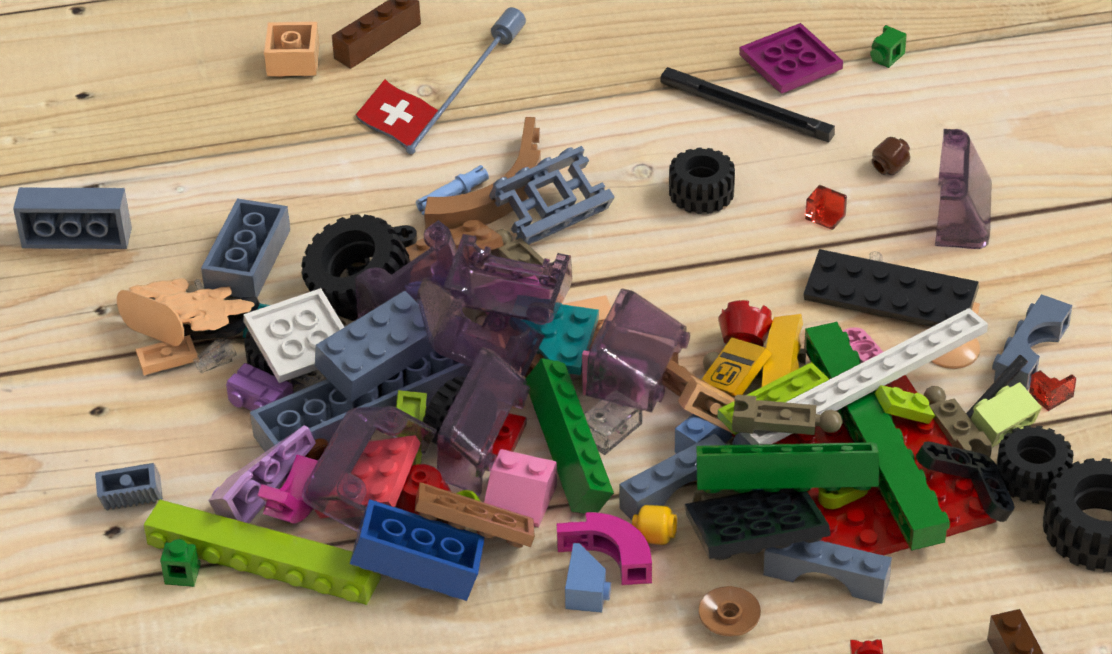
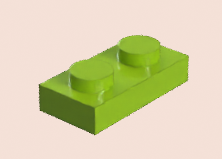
M880 385L874 393L885 413L929 424L935 417L929 406L928 399L920 393L914 394L897 387L891 388Z

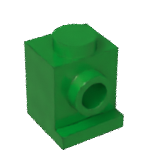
M885 25L883 33L877 36L872 43V51L870 52L872 61L890 68L905 54L907 34Z
M181 539L173 540L171 543L166 542L160 559L165 585L195 587L201 561L198 560L196 545L187 544ZM176 567L185 568L186 574L174 573Z

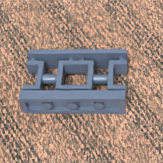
M582 146L575 149L572 147L567 148L558 157L553 159L547 157L531 169L529 167L522 168L515 176L508 179L507 177H502L494 182L489 194L491 200H496L495 204L497 207L509 202L519 218L511 228L512 232L517 234L516 239L521 238L530 245L609 208L615 198L611 190H605L603 182L592 187L581 170L586 168L589 162L587 156H583L585 150ZM570 166L568 171L573 179L566 182L559 170ZM553 182L563 200L547 207L537 189ZM525 186L524 191L529 198L525 201H521L515 191ZM579 188L585 200L575 204L577 199L572 190ZM535 208L542 220L531 224L533 219L528 210Z

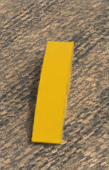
M801 314L773 318L766 348L772 354L763 365L762 387L799 369L797 356L801 348L799 337L803 326Z

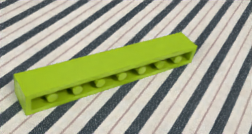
M161 499L143 524L147 545L157 549H164L166 542L171 543L173 540L181 539L187 544L196 545L198 559L212 564L231 567L237 571L260 575L266 579L289 583L292 586L311 589L321 594L340 597L350 602L367 605L381 580L380 573L350 564L353 551Z

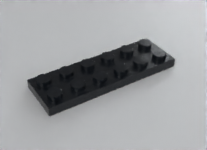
M819 249L803 296L804 300L933 327L968 308L972 310L979 289V281Z

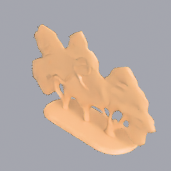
M184 278L156 281L147 285H135L130 287L129 291L121 290L117 295L119 313L129 328L173 346H178L183 342V324H192L191 329L193 331L217 330L229 324L227 316L248 313L251 311L254 303L241 299L224 300L232 294L229 286L213 290L209 288L199 289L192 293H185L189 283Z

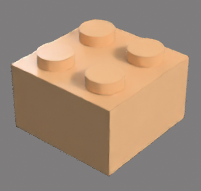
M268 22L264 49L267 76H316L320 47L317 22Z

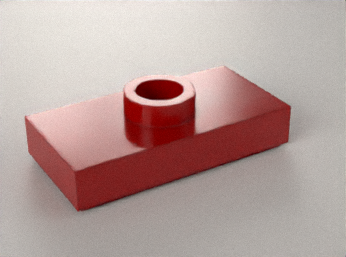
M499 411L480 450L481 458L495 461L500 449L514 452L527 425V417Z

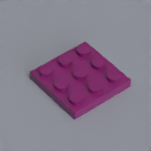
M801 23L739 47V55L781 94L843 69V60Z

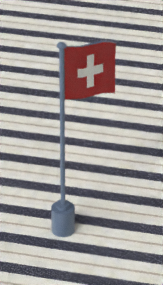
M513 7L507 8L491 28V34L495 40L439 110L421 98L396 88L384 79L356 113V118L367 127L399 142L406 147L408 154H414L416 146L498 42L510 44L526 23L524 14Z

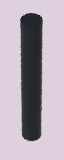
M1018 355L967 411L966 414L970 419L974 413L973 408L978 402L995 397L997 392L1007 386L1028 363L1022 355Z

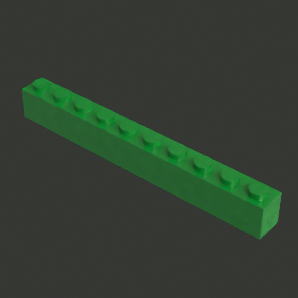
M838 322L805 328L804 349L810 361L829 380L860 364L858 352L856 350L853 351L847 332L842 331ZM875 391L838 409L837 412L841 415L842 421L854 443H877L879 451L878 489L911 551L945 543L946 532L950 528L948 515L945 511H941L936 493L930 490L926 484L923 470L918 469L912 450L907 449L904 444L901 430L899 428L896 429L893 424L892 415L884 412L874 394Z

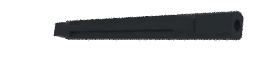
M669 67L661 74L660 82L662 84L800 131L814 138L830 142L835 135V125L815 118H809Z

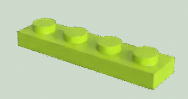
M811 362L747 395L756 396V400L787 402L828 381L829 378ZM733 401L718 409L717 418L736 435L739 432L732 430Z

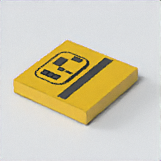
M731 337L701 380L733 397L743 395L772 353L765 347Z

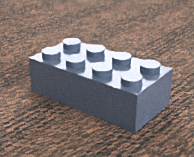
M19 187L13 210L22 248L127 249L132 225L125 188Z
M237 198L201 267L204 289L209 288L213 290L229 286L232 290V294L229 295L230 297L243 298L253 296L258 298L290 232L288 206Z
M403 291L316 344L315 367L350 402H353L439 348L441 325L406 291Z

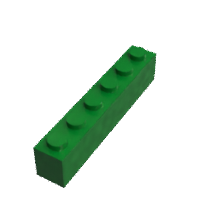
M541 358L524 382L552 459L557 462V473L571 512L582 514L587 512L598 513L614 494L565 363Z
M876 442L696 446L697 490H703L706 493H718L722 489H733L735 492L745 493L751 491V489L777 492L781 488H793L796 491L804 492L811 490V488L837 491L841 487H853L856 490H869L871 487H879V451Z

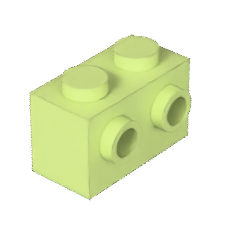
M1019 382L1012 387H1003L990 400L983 399L978 402L973 408L974 413L971 421L979 432L983 431L992 447H994L1004 439L1006 433H1012V429L1017 427L1023 429V426L1033 424L1042 407Z

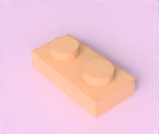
M190 335L184 336L183 342L178 346L161 342L136 349L143 375L198 361L197 352Z

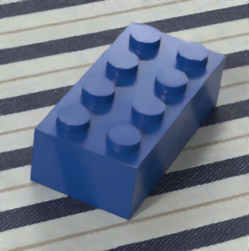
M369 499L359 525L350 564L467 601L478 576L485 537Z

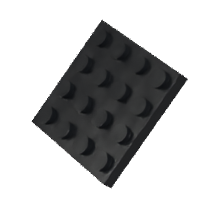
M781 488L777 492H767L761 489L685 504L686 515L709 559L725 560L734 554H756L765 548H787L792 543L802 541L814 543L820 541L823 537L831 536L829 523L807 491L801 492L793 488Z

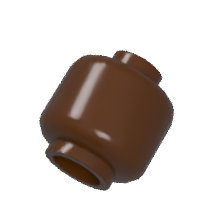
M887 137L872 151V164L874 168L883 175H895L910 162L911 156L908 143L901 138Z

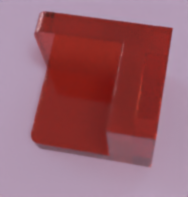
M818 185L806 199L805 219L828 229H835L846 216L847 196L825 186Z
M1039 370L1031 376L1029 393L1042 407L1050 411L1074 397L1077 378L1071 374L1059 381L1055 377L1049 378Z

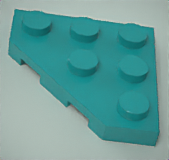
M517 298L511 315V325L515 330L522 332L526 337V342L537 354H541L545 359L565 363L569 374L581 375L582 353L584 350L589 351L599 320V310Z

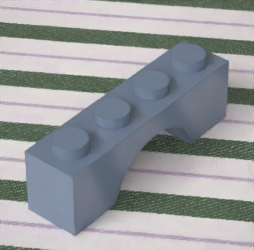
M1042 294L1035 304L1031 303L1025 320L1018 322L1015 335L1008 337L1004 346V352L1002 355L997 354L992 366V369L995 370L994 382L1018 355H1022L1028 363L1007 386L1012 387L1020 382L1028 391L1037 377L1040 358L1031 347L1042 342H1059L1069 327L1073 305Z
M713 434L620 483V509L632 520L633 515H638L641 507L644 505L664 506L677 489L689 482L697 481L696 446L726 444L716 434Z
M802 541L792 543L787 548H766L763 575L794 582L798 576L805 573H823L841 581L848 588L852 597L882 604L890 581L892 557L824 541L814 543Z

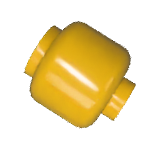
M644 505L641 507L638 515H633L632 525L642 533L648 544L666 545L671 538L676 536L677 515L672 514L668 506Z

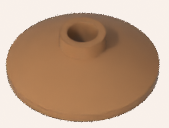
M724 586L713 589L701 599L699 604V618L703 625L713 633L722 636H739L751 631L758 624L761 616L760 604L756 597L739 587Z

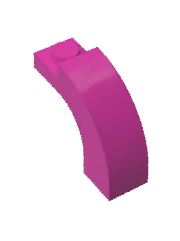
M296 455L289 476L280 489L261 484L257 496L266 502L263 514L294 524L303 521L318 503L332 469L321 461Z
M587 512L586 522L556 523L558 552H572L573 543H580L587 551H599L611 556L620 568L622 585L652 583L650 547L642 533L629 522L609 514Z

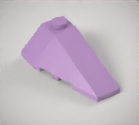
M305 425L228 477L220 487H217L208 500L215 514L250 523L266 504L263 499L257 496L261 484L278 489L289 476L296 455L305 457L316 444L309 428Z

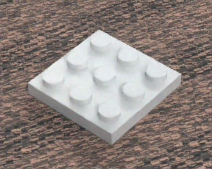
M321 288L244 314L246 327L279 383L318 370L315 367L316 344L344 328Z

